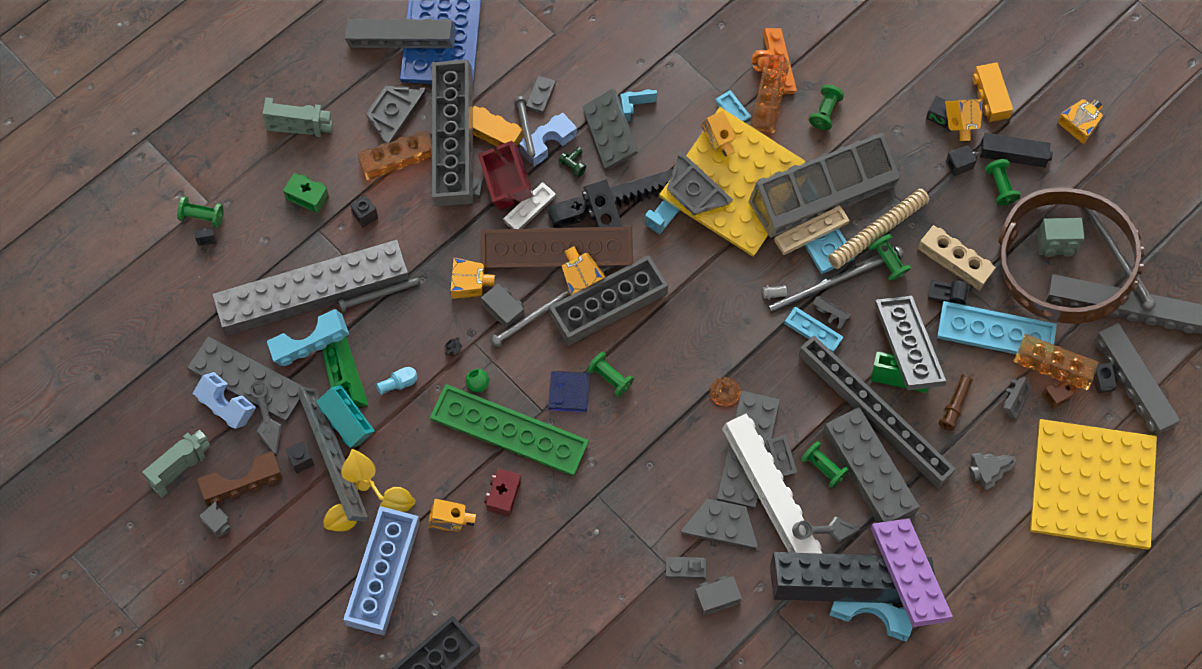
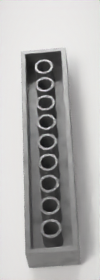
M394 240L213 294L224 334L229 336L336 304L339 299L346 301L407 281L409 277L398 241Z

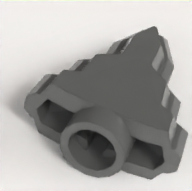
M979 452L970 455L972 466L969 467V473L973 482L979 481L986 491L993 488L995 482L1001 480L1003 473L1009 472L1017 464L1015 456L1002 455L996 457L992 454L983 455Z

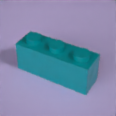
M341 385L331 387L316 401L320 411L328 417L331 426L339 432L343 442L350 448L361 445L375 432Z

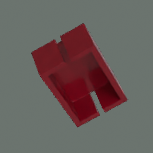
M512 140L497 146V150L503 156L502 158L493 148L478 154L492 202L499 210L514 205L515 200L522 202L534 197L519 148Z

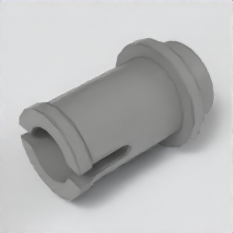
M766 285V287H762L763 298L770 300V298L787 297L786 285L771 287Z

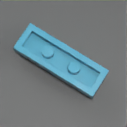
M797 307L792 310L784 323L807 339L815 335L833 353L843 340V336Z

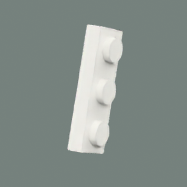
M542 182L533 191L534 197L526 199L517 205L503 218L504 223L511 229H522L556 198V193Z

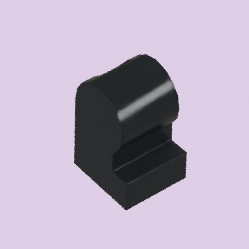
M1112 362L1094 365L1090 368L1098 393L1115 391L1116 383Z

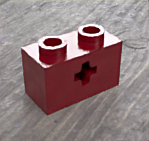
M498 468L497 474H493L491 478V492H487L484 503L487 506V511L510 517L521 484L520 474ZM502 489L505 490V492H503L502 495L499 494V492H501Z

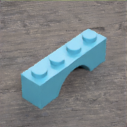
M334 309L318 317L316 329L309 337L303 340H293L283 333L268 340L267 344L273 361L280 366H287L298 358L307 357L315 350L326 348L332 342L343 340L345 336L349 335L343 315Z
M833 602L830 616L849 622L859 613H872L884 622L888 636L906 642L910 637L912 625L904 607L899 609L894 607L892 603Z

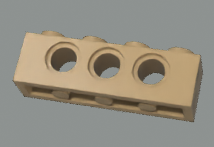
M934 225L922 238L918 246V250L978 291L984 287L996 268L989 260L981 258L974 250L968 249L958 239L950 237L943 229L937 228ZM939 244H942V245H944L946 248H941V247H939L938 245H939ZM954 255H959L961 259L955 258ZM970 265L975 266L977 269L970 268Z

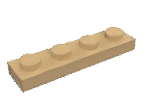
M838 206L776 236L774 241L782 254L786 255L849 224L850 220L841 206Z

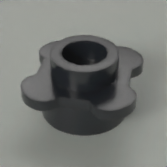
M459 337L452 338L445 344L444 350L446 355L454 356L461 350L462 344L459 342Z

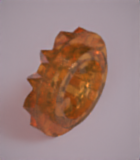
M724 376L723 378H717L711 384L710 396L720 406H731L740 398L741 390L739 383L733 378ZM722 386L726 389L731 388L729 395L720 393L722 392Z

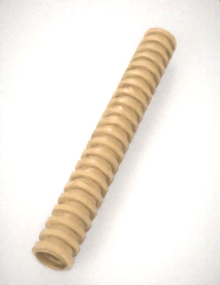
M918 189L900 204H897L896 207H893L875 222L871 223V225L867 226V228L859 232L858 235H855L854 238H851L841 247L837 248V250L833 251V253L829 254L828 260L830 264L836 269L845 265L846 262H849L850 259H853L862 250H865L888 231H891L892 228H895L896 225H899L900 222H903L904 219H907L908 216H911L929 202L928 194L923 189Z

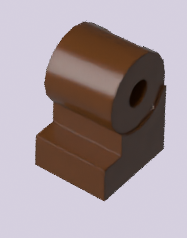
M1065 380L1057 388H1054L1053 385L1046 387L1042 395L1050 407L1055 409L1072 398L1076 391V386L1072 381Z

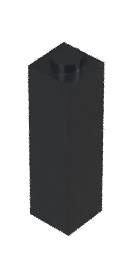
M984 133L981 141L980 157L994 160L1005 159L1013 163L1046 168L1048 161L1052 160L1053 150H1050L1051 143Z

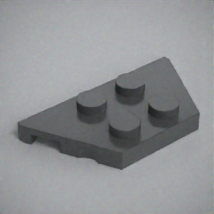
M385 86L366 113L368 120L387 146L391 145L425 95V88L420 87V90L409 89V87Z
M682 151L678 153L667 191L689 212L697 215L732 203L733 199Z
M707 499L683 527L681 533L687 536L754 550L757 549L756 538L746 506Z

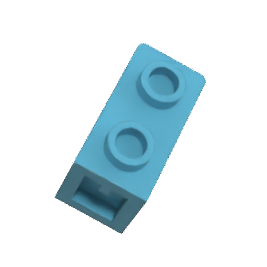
M647 89L642 92L620 94V103L627 122L630 121L631 114H634L633 105L657 102V90Z
M663 200L654 212L649 210L645 214L644 225L660 235L680 210Z

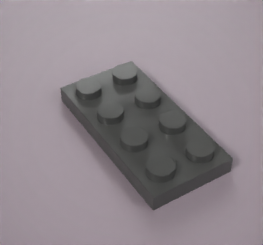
M614 89L607 91L582 106L605 169L610 170L639 153L618 95Z

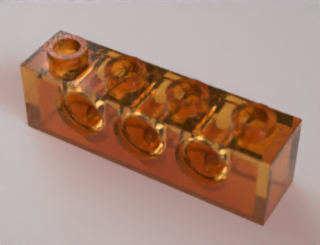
M766 55L751 125L757 131L771 133L775 131L790 65L785 56Z
M428 130L417 131L411 136L400 137L396 141L382 143L378 147L365 149L358 153L359 163L366 181L431 159L432 140Z
M1024 334L1014 362L1019 363L1021 366L1037 370L1039 373L1050 375L1060 381L1068 382L1086 390L1093 380L1099 363L1027 334Z

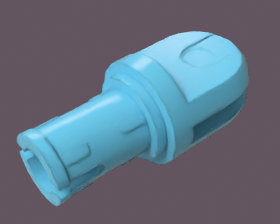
M411 367L402 368L393 372L391 378L377 383L376 388L380 395L395 388L400 391L416 383L417 372Z

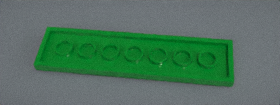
M445 384L430 416L431 421L573 477L589 444V440L447 384Z

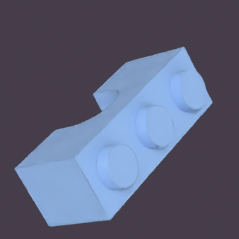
M564 113L556 115L550 119L549 123L538 127L535 133L531 135L535 156L533 158L528 156L525 138L520 142V152L535 167L548 157V148L544 144L546 141L556 140L564 146L577 136V127Z
M214 372L203 375L193 395L202 404L212 409L215 415L223 418L230 427L236 429L246 426L256 406L243 396L232 398L228 402L224 397V390L228 384Z

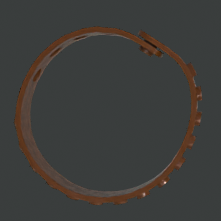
M1073 188L1044 189L1020 199L1009 213L998 243L1002 245V278L1011 296L1029 312L1054 322L1067 324L1093 322L1111 315L1121 305H1124L1128 301L1132 290L1135 291L1139 284L1137 278L1138 274L1142 275L1144 263H1140V260L1144 257V247L1140 246L1141 237L1138 229H1135L1131 218L1120 207L1103 196ZM1055 204L1080 206L1099 212L1115 222L1125 233L1134 253V269L1128 281L1114 296L1097 305L1083 308H1067L1042 302L1032 297L1015 282L1006 264L1007 252L1018 234L1017 221L1024 214L1035 208Z

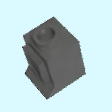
M216 501L199 516L217 538L221 535H226L231 530L229 524L231 521L219 508Z

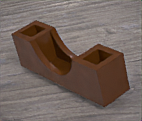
M271 451L255 457L252 469L241 479L227 480L222 478L217 472H214L197 480L207 506L215 501L219 505L225 499H234L241 496L244 492L256 491L263 485L275 484L283 477L274 453Z

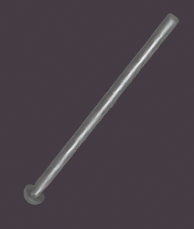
M1085 208L1129 278L1133 269L1118 248L1115 239L1110 235L1097 212ZM1138 276L1139 284L1136 291L1144 302L1142 308L1152 310L1156 306V300L1150 296Z
M898 246L893 247L892 249L899 260H901L904 256L903 249ZM878 254L857 263L856 268L829 280L825 279L819 284L768 305L769 311H776L885 262L881 255Z
M604 265L600 270L605 274L616 266ZM569 289L498 336L493 334L490 338L491 344L494 347H501V342L548 312L549 306L571 296Z

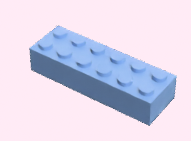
M379 507L343 619L346 626L385 636L420 525L418 516Z

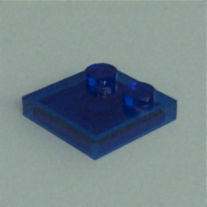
M551 371L548 409L587 412L590 373Z

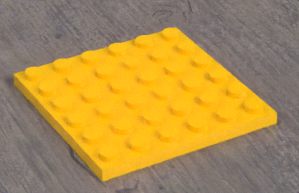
M719 107L716 113L721 112L724 109ZM724 110L736 138L731 143L735 153L725 157L721 148L714 150L703 131L686 156L733 199L732 203L693 215L667 191L669 181L659 194V197L754 257L768 236L767 231L748 202L756 182L761 178H769L776 172H784L794 165H802L806 161ZM809 173L795 179L799 188ZM791 181L771 188L767 194L775 216L783 214L785 211L783 206L791 193L795 192ZM763 201L755 202L754 204L769 225L770 219Z
M1040 419L1037 433L1030 532L1149 550L1151 548L1157 436Z

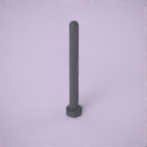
M518 96L514 99V105L519 111L528 156L533 158L535 156V149L525 109L527 101L524 96Z
M413 278L346 301L339 299L338 303L341 312H346V308L419 285L420 280L419 278Z

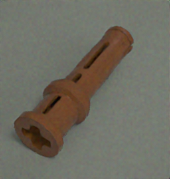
M961 375L951 402L944 408L945 413L938 424L945 430L954 431L956 428V420L962 413V403L973 381L969 375Z

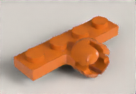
M765 28L762 33L767 50H756L752 55V64L758 65L753 66V69L757 72L772 73L777 94H795L797 89L782 29Z

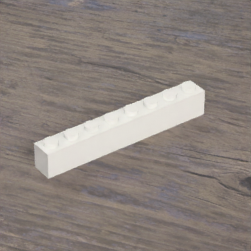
M744 414L727 422L722 430L789 553L822 554L821 545L818 540L814 539L813 535L803 540H798L793 535V525L804 520L802 510L799 505L795 504L790 488L784 484L783 475L780 470L776 469L772 455L765 449L764 440L757 434L753 420L747 414ZM800 525L799 531L802 535H805L806 529Z

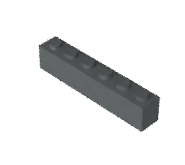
M357 18L355 20H348L345 40L350 48H454L457 29L453 20L449 19L380 20L375 18L363 20Z
M1118 323L1099 332L1095 338L1096 347L1103 352L1106 363L1112 362L1118 382L1122 383L1125 387L1128 398L1132 399L1135 403L1136 410L1145 419L1148 430L1153 432L1155 436H1158L1174 428L1180 419L1120 324Z

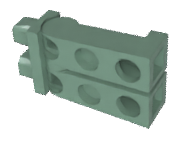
M265 98L263 118L267 131L315 134L316 137H321L322 132H332L333 121L331 120V111H322L321 105H315V108L311 105L297 107L275 104L273 98Z
M198 430L192 436L187 432L183 436L184 439L176 443L142 472L150 487L161 498L168 493L165 488L188 467H192L198 463V460L202 462L206 458L204 452L211 446L207 441L208 438L201 430Z

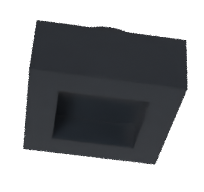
M202 228L199 231H194L198 246L217 243L213 229Z

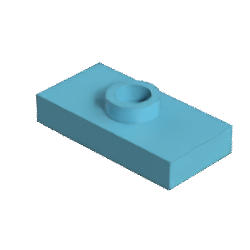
M731 90L715 99L718 107L723 108L743 122L747 123L751 120V115Z

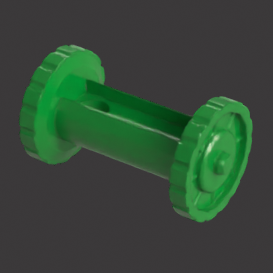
M823 85L821 88V94L824 96L818 112L811 114L808 120L817 129L830 130L833 125L829 119L835 103L842 101L845 95L840 88L834 85Z
M1005 159L996 160L985 167L986 173L993 174L1000 193V196L996 198V203L1000 206L1012 204L1021 197L1019 191L1012 190L1006 173V169H1008L1010 164Z
M183 196L178 205L177 219L184 221L186 216L208 220L212 221L213 228H219L223 219L224 206L219 203L215 208L189 203L188 197Z
M888 234L872 243L869 249L871 251L877 249L892 273L888 279L893 281L907 273L911 266H903L889 244L892 236ZM883 246L887 247L886 252L882 251Z
M601 352L591 361L587 372L590 374L595 371L598 372L616 388L614 395L618 398L630 388L634 377L630 375L624 378L605 361L607 354Z
M817 441L806 451L801 461L806 463L810 460L831 480L829 487L832 489L843 480L849 469L847 467L839 469L819 450L821 443Z

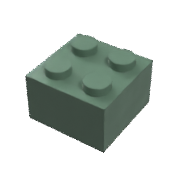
M1082 218L1044 219L1036 234L1039 255L1052 257L1055 255L1073 256L1077 254L1084 240Z

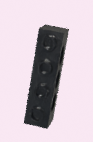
M607 179L585 186L582 196L584 201L589 204L588 214L590 219L594 220L596 227H623ZM596 197L603 199L604 204L602 207L595 204ZM602 215L609 217L610 222L608 225L601 222Z

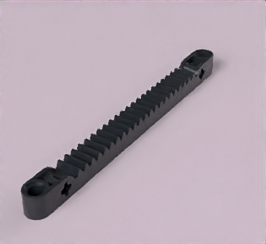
M673 169L610 187L615 205L622 208L623 203L629 206L630 201L636 204L638 198L643 202L645 196L648 200L651 199L652 194L658 197V192L661 193L670 180ZM583 196L555 203L547 211L553 227L562 228L583 221L590 207L588 202L584 201ZM600 197L595 198V204L602 207L604 204L603 199Z

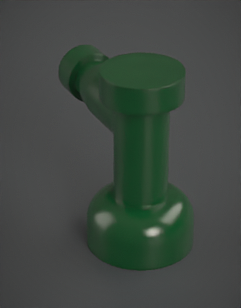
M579 147L570 155L563 153L559 158V162L561 164L565 163L572 168L573 174L578 178L584 174L587 168L584 163L580 162L577 164L574 161L578 155L583 153Z

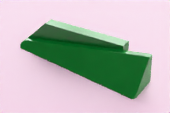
M345 336L343 340L332 342L322 349L330 386L341 385L357 407H365L368 405V401Z

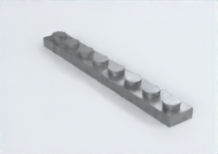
M301 387L297 391L347 519L349 521L363 522L368 518L355 483L349 482L342 477L341 469L345 458L328 417L320 411L319 405L316 403L320 398L317 389Z

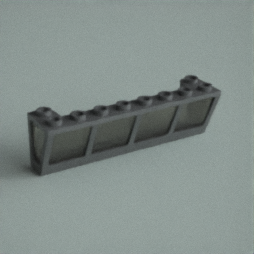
M872 134L865 140H857L847 147H839L832 153H824L817 159H809L802 165H794L784 172L779 171L769 178L759 179L748 202L768 235L772 238L838 206H841L843 209L892 189L896 186L900 176L884 134Z

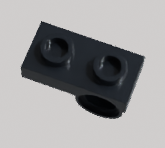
M931 280L928 300L942 303L945 301L966 306L969 284L964 281L946 283Z

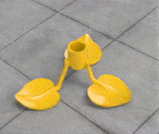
M353 449L351 450L341 469L342 477L345 480L355 483L357 491H366L369 487H372L378 498L383 500L380 503L381 507L400 512H406L413 507L415 499L404 488L392 487L382 496L375 487L374 482L371 481V478L375 475L373 462L364 454ZM337 504L330 508L323 521L324 528L327 530L340 532L350 530L357 523V521H349L347 519L342 504Z

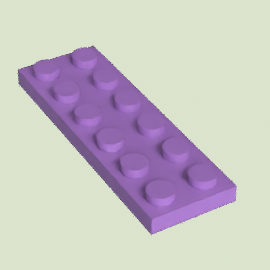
M910 519L872 524L871 531L912 627L951 621L953 617Z

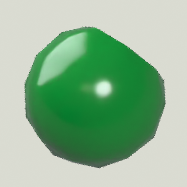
M480 368L470 371L465 380L467 388L474 393L485 391L490 382L489 375Z

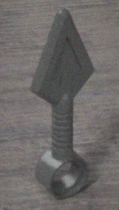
M255 381L250 386V393L258 400L263 420L256 432L269 450L273 451L274 455H276L282 425L270 419L265 399L268 394L267 385L262 381ZM259 384L263 385L264 393L256 395L254 387Z
M836 516L828 526H812L808 521L803 520L795 523L792 527L793 535L798 540L809 538L812 534H830L838 543L860 531V527ZM800 525H802V526L805 527V529H806V534H805V535H802V534L800 533V531H799V526H800Z

